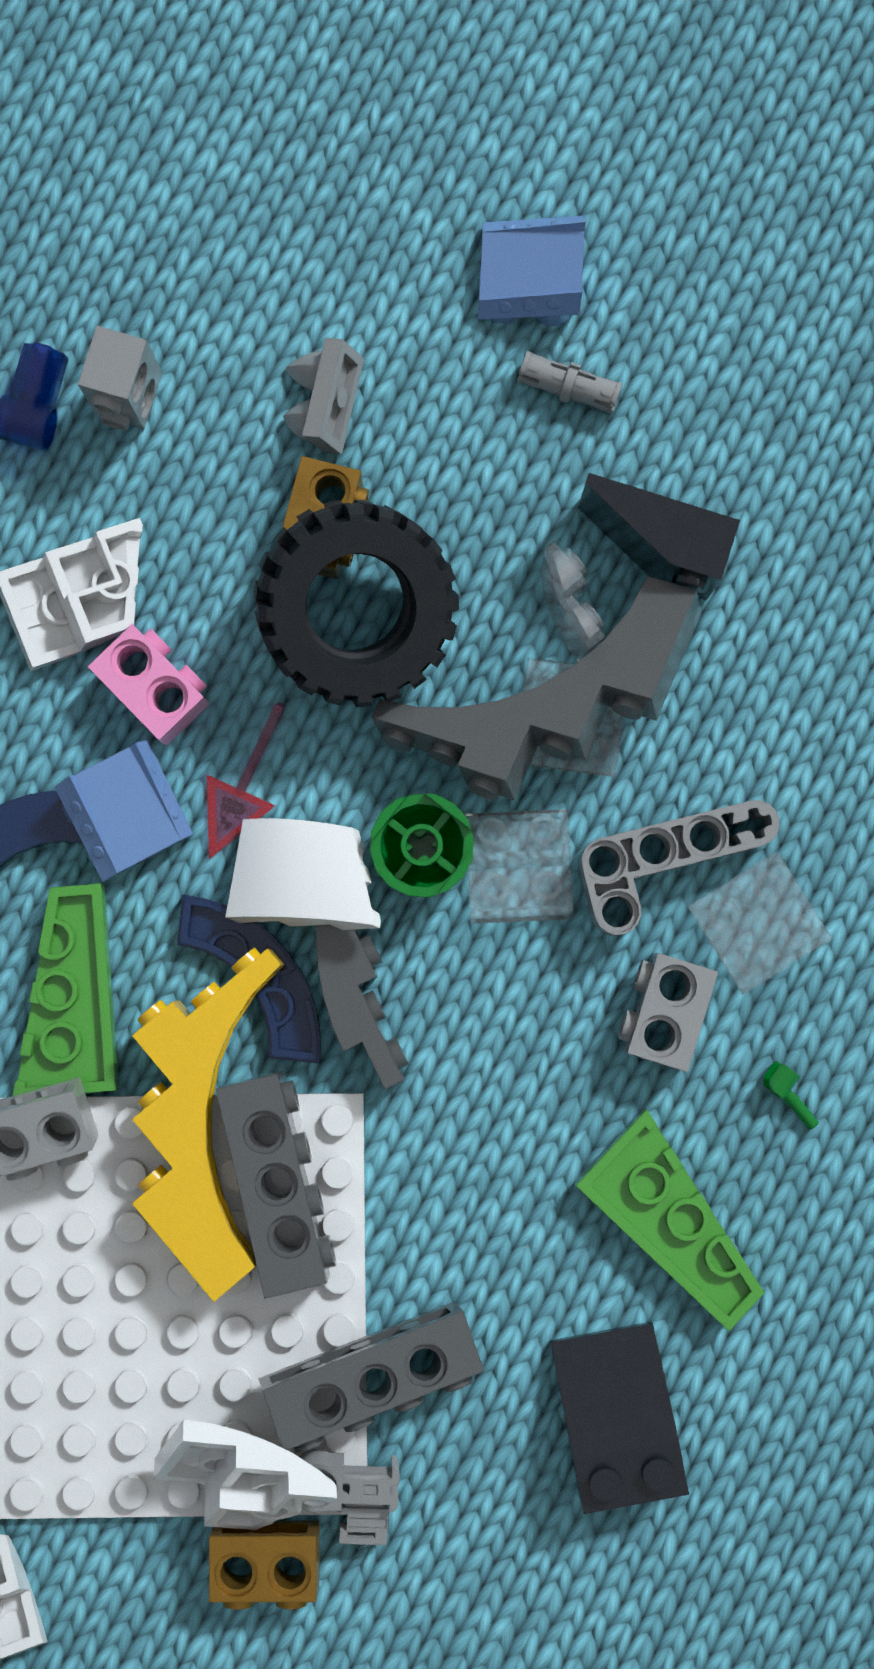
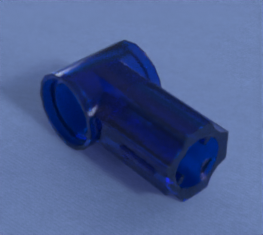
M37 342L24 343L9 395L4 394L0 399L1 440L42 451H47L50 448L55 436L58 420L55 405L69 361L65 353Z

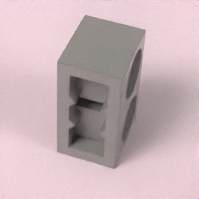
M96 325L78 386L96 415L100 416L99 421L101 423L123 431H127L129 425L145 429L162 371L147 340Z
M652 953L650 962L642 960L633 985L634 990L640 991L635 1012L626 1010L618 1034V1039L625 1041L623 1051L688 1072L718 971L660 953ZM674 970L684 978L685 990L681 997L670 1001L662 995L659 984L665 973ZM662 1020L670 1029V1039L663 1048L653 1050L647 1046L644 1032L651 1022Z
M80 1077L0 1099V1132H15L22 1138L24 1143L23 1147L12 1149L5 1146L0 1140V1177L6 1175L9 1181L18 1180L35 1173L38 1170L37 1166L57 1161L58 1166H66L77 1163L88 1156V1152L92 1151L97 1140L98 1132ZM55 1116L66 1117L73 1123L75 1131L71 1134H60L51 1127L49 1119Z

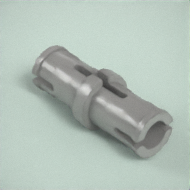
M530 351L526 352L517 379V383L536 387L559 396L558 401L568 404L569 400L611 415L623 384L581 370L580 364L571 362L569 366L546 359Z

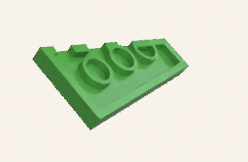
M105 884L49 888L38 950L40 957L35 982L32 984L29 1000L31 1007L27 1030L23 1034L20 1055H22L19 1075L18 1080H15L13 1096L77 1077L81 1078L85 1093L115 1091L119 1089Z
M644 1108L574 1184L730 1331L765 1292L716 1219L672 1147L664 1138L648 1110Z

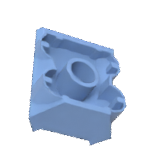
M585 215L483 222L478 320L491 319L495 323L510 324L518 318L536 317L539 322L546 326H561L568 321L571 315H580Z
M148 740L136 742L130 747L74 775L68 776L54 786L62 801V810L67 820L74 825L87 850L86 854L93 867L96 868L102 882L117 876L193 835Z

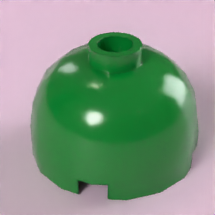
M413 794L394 800L379 814L371 830L370 853L377 873L389 887L410 897L430 898L448 892L464 878L473 860L474 837L467 817L453 802L437 794Z

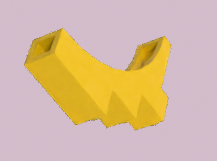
M253 948L231 967L236 975L221 988L216 982H213L191 1001L196 1008L192 1013L187 1010L180 1000L172 1001L169 1005L159 1000L137 1019L143 1027L132 1035L173 1084L167 1089L160 1082L137 1102L143 1110L132 1120L172 1169L168 1172L161 1164L137 1185L143 1194L132 1204L213 1302L256 1266L253 1248L237 1226L221 1189L213 1151L212 1104L219 1067L236 1025L257 993L285 965L272 949H266L260 954L256 948Z

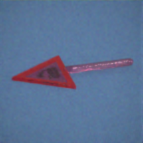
M277 702L274 705L237 787L206 774L209 859L240 835L243 819L261 818L276 806L247 793L246 790L283 712L284 705L281 702Z

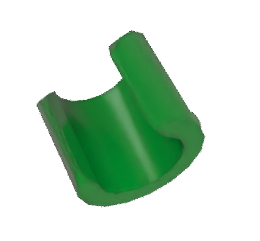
M774 1061L763 1077V1085L766 1089L784 1100L808 1130L815 1128L819 1122L799 1096L791 1091L800 1079V1076L786 1065Z

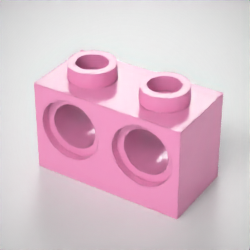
M131 624L87 667L159 741L167 746L210 705L200 694L207 685L187 665L178 671L165 658L172 650L151 628L143 635ZM136 652L145 653L148 658L145 670L136 676L126 675L124 663L128 656ZM170 688L182 690L183 702L181 706L174 712H162L159 708L161 694Z

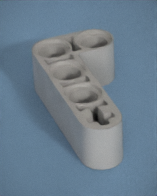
M751 800L599 838L591 842L583 849L579 856L578 869L594 926L601 933L609 936L624 935L632 931L638 925L641 918V905L634 879L752 850L770 843L776 837L780 827L779 816L776 810L769 803L761 800ZM749 813L752 819H761L763 823V828L757 830L755 836L752 831H745L729 837L727 827L747 820ZM695 824L706 825L712 830L715 842L709 851L697 850L692 845L690 832ZM653 836L663 842L665 856L660 864H651L642 858L640 844L644 837ZM729 840L733 844L732 847L729 846ZM606 849L614 855L616 868L611 876L602 877L592 871L589 865V858L594 850ZM618 898L626 903L629 909V916L623 926L613 927L605 922L602 916V908L608 899Z

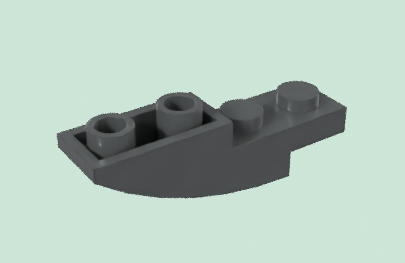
M317 925L316 942L319 975L324 1000L336 1036L343 1051L361 1042L363 1043L384 1089H387L404 1080L405 1076L401 1068L408 1066L409 1063L397 1038L394 1037L387 1041L378 1023L385 1019L386 1015L375 992L372 990L364 994L361 984L378 977L374 966L382 963L381 957L370 935L360 938L357 930H341L332 925Z

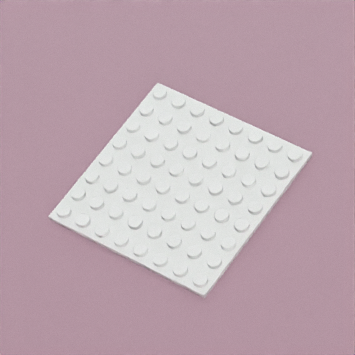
M364 1093L297 1094L300 1111L292 1113L296 1132H305L308 1138L312 1163L304 1164L309 1185L317 1183L320 1189L324 1214L316 1217L321 1237L326 1235L331 1237L336 1257V1266L329 1268L330 1276L327 1284L264 1299L256 1265L255 1268L213 1302L133 1206L132 1203L143 1194L137 1186L143 1179L161 1164L168 1172L172 1169L132 1120L143 1110L137 1103L143 1096H86L97 1128L98 1137L92 1151L88 1152V1156L85 1159L66 1166H58L57 1161L37 1166L38 1170L35 1173L18 1180L9 1181L6 1175L0 1177V1519L204 1516V1483L154 1479L155 1457L184 1419L212 1423L243 1431L282 1448L258 1378L366 1336ZM214 1095L212 1104V1138L221 1189L237 1226L252 1246L217 1095ZM55 1116L49 1119L51 1127L60 1134H71L75 1131L73 1123L66 1117ZM260 1116L253 1123V1133L260 1142L272 1144L278 1141L280 1137V1127L272 1117ZM12 1131L0 1132V1140L5 1146L12 1149L24 1146L22 1138L17 1133ZM273 1168L265 1174V1184L270 1192L284 1195L292 1190V1178L284 1169ZM286 1220L278 1224L277 1235L285 1245L297 1246L305 1240V1232L299 1223ZM366 1372L360 1380V1389L367 1391ZM329 1388L317 1390L310 1398L309 1407L316 1411H324L330 1408L335 1401L336 1392ZM367 1427L353 1432H345L344 1428L324 1435L325 1441L322 1444L308 1450L344 1453V1465L367 1466ZM294 1448L287 1450L298 1457L307 1452H295ZM301 1509V1513L297 1515L347 1514H341V1511H322L314 1513Z

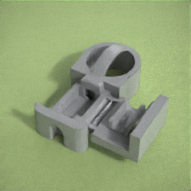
M314 1450L300 1455L301 1459L320 1470L324 1475L336 1480L337 1498L334 1501L326 1503L318 1500H306L302 1502V1509L314 1513L341 1511V1514H347V1522H339V1544L387 1545L388 1515L390 1512L395 1511L398 1506V1485L400 1479L398 1458L391 1455V1467L344 1465V1453H328Z

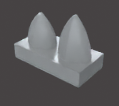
M325 338L322 350L305 354L286 366L290 376L299 385L311 390L312 395L311 399L298 403L283 415L287 426L295 435L310 441L324 453L340 455L343 452L364 363V358L343 339Z

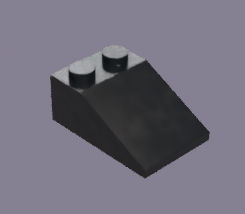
M588 473L578 509L649 577L696 589L698 598L706 601L722 580L740 523L738 519L592 473Z
M652 1321L550 1340L583 1514L689 1495L679 1438Z

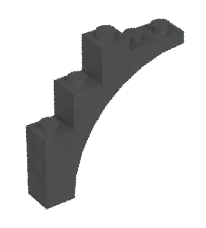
M647 576L629 611L605 640L574 666L543 684L498 701L463 707H416L391 701L387 703L385 700L379 699L372 719L382 735V740L389 746L406 752L410 751L413 747L428 752L434 760L448 766H457L458 764L468 789L476 795L490 800H496L499 795L515 801L538 746L544 753L557 759L567 760L569 756L586 761L608 707H611L614 712L628 719L638 720L642 716L657 721L700 616L697 590Z

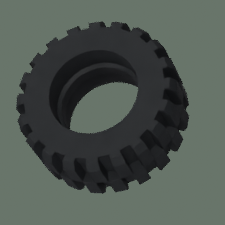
M356 499L354 503H342L340 500L324 503L325 508L315 512L308 509L296 516L298 522L288 530L283 527L274 537L276 543L270 553L265 551L259 564L261 568L259 580H255L254 598L256 600V611L254 612L257 625L266 648L273 657L277 667L286 677L290 676L296 682L298 688L311 696L314 693L320 694L325 702L341 706L343 700H351L356 707L372 706V698L381 696L388 703L401 697L399 689L410 683L416 689L427 679L422 672L430 664L438 668L446 656L441 647L445 639L453 641L457 625L451 621L452 612L459 610V594L452 589L451 583L455 580L451 565L444 560L441 554L443 550L434 538L428 535L421 526L399 511L386 505L382 507L373 504L371 501ZM351 554L372 556L386 563L399 579L403 592V604L400 615L390 632L378 642L361 649L345 650L336 648L321 639L311 626L307 613V595L310 585L325 566L340 557Z

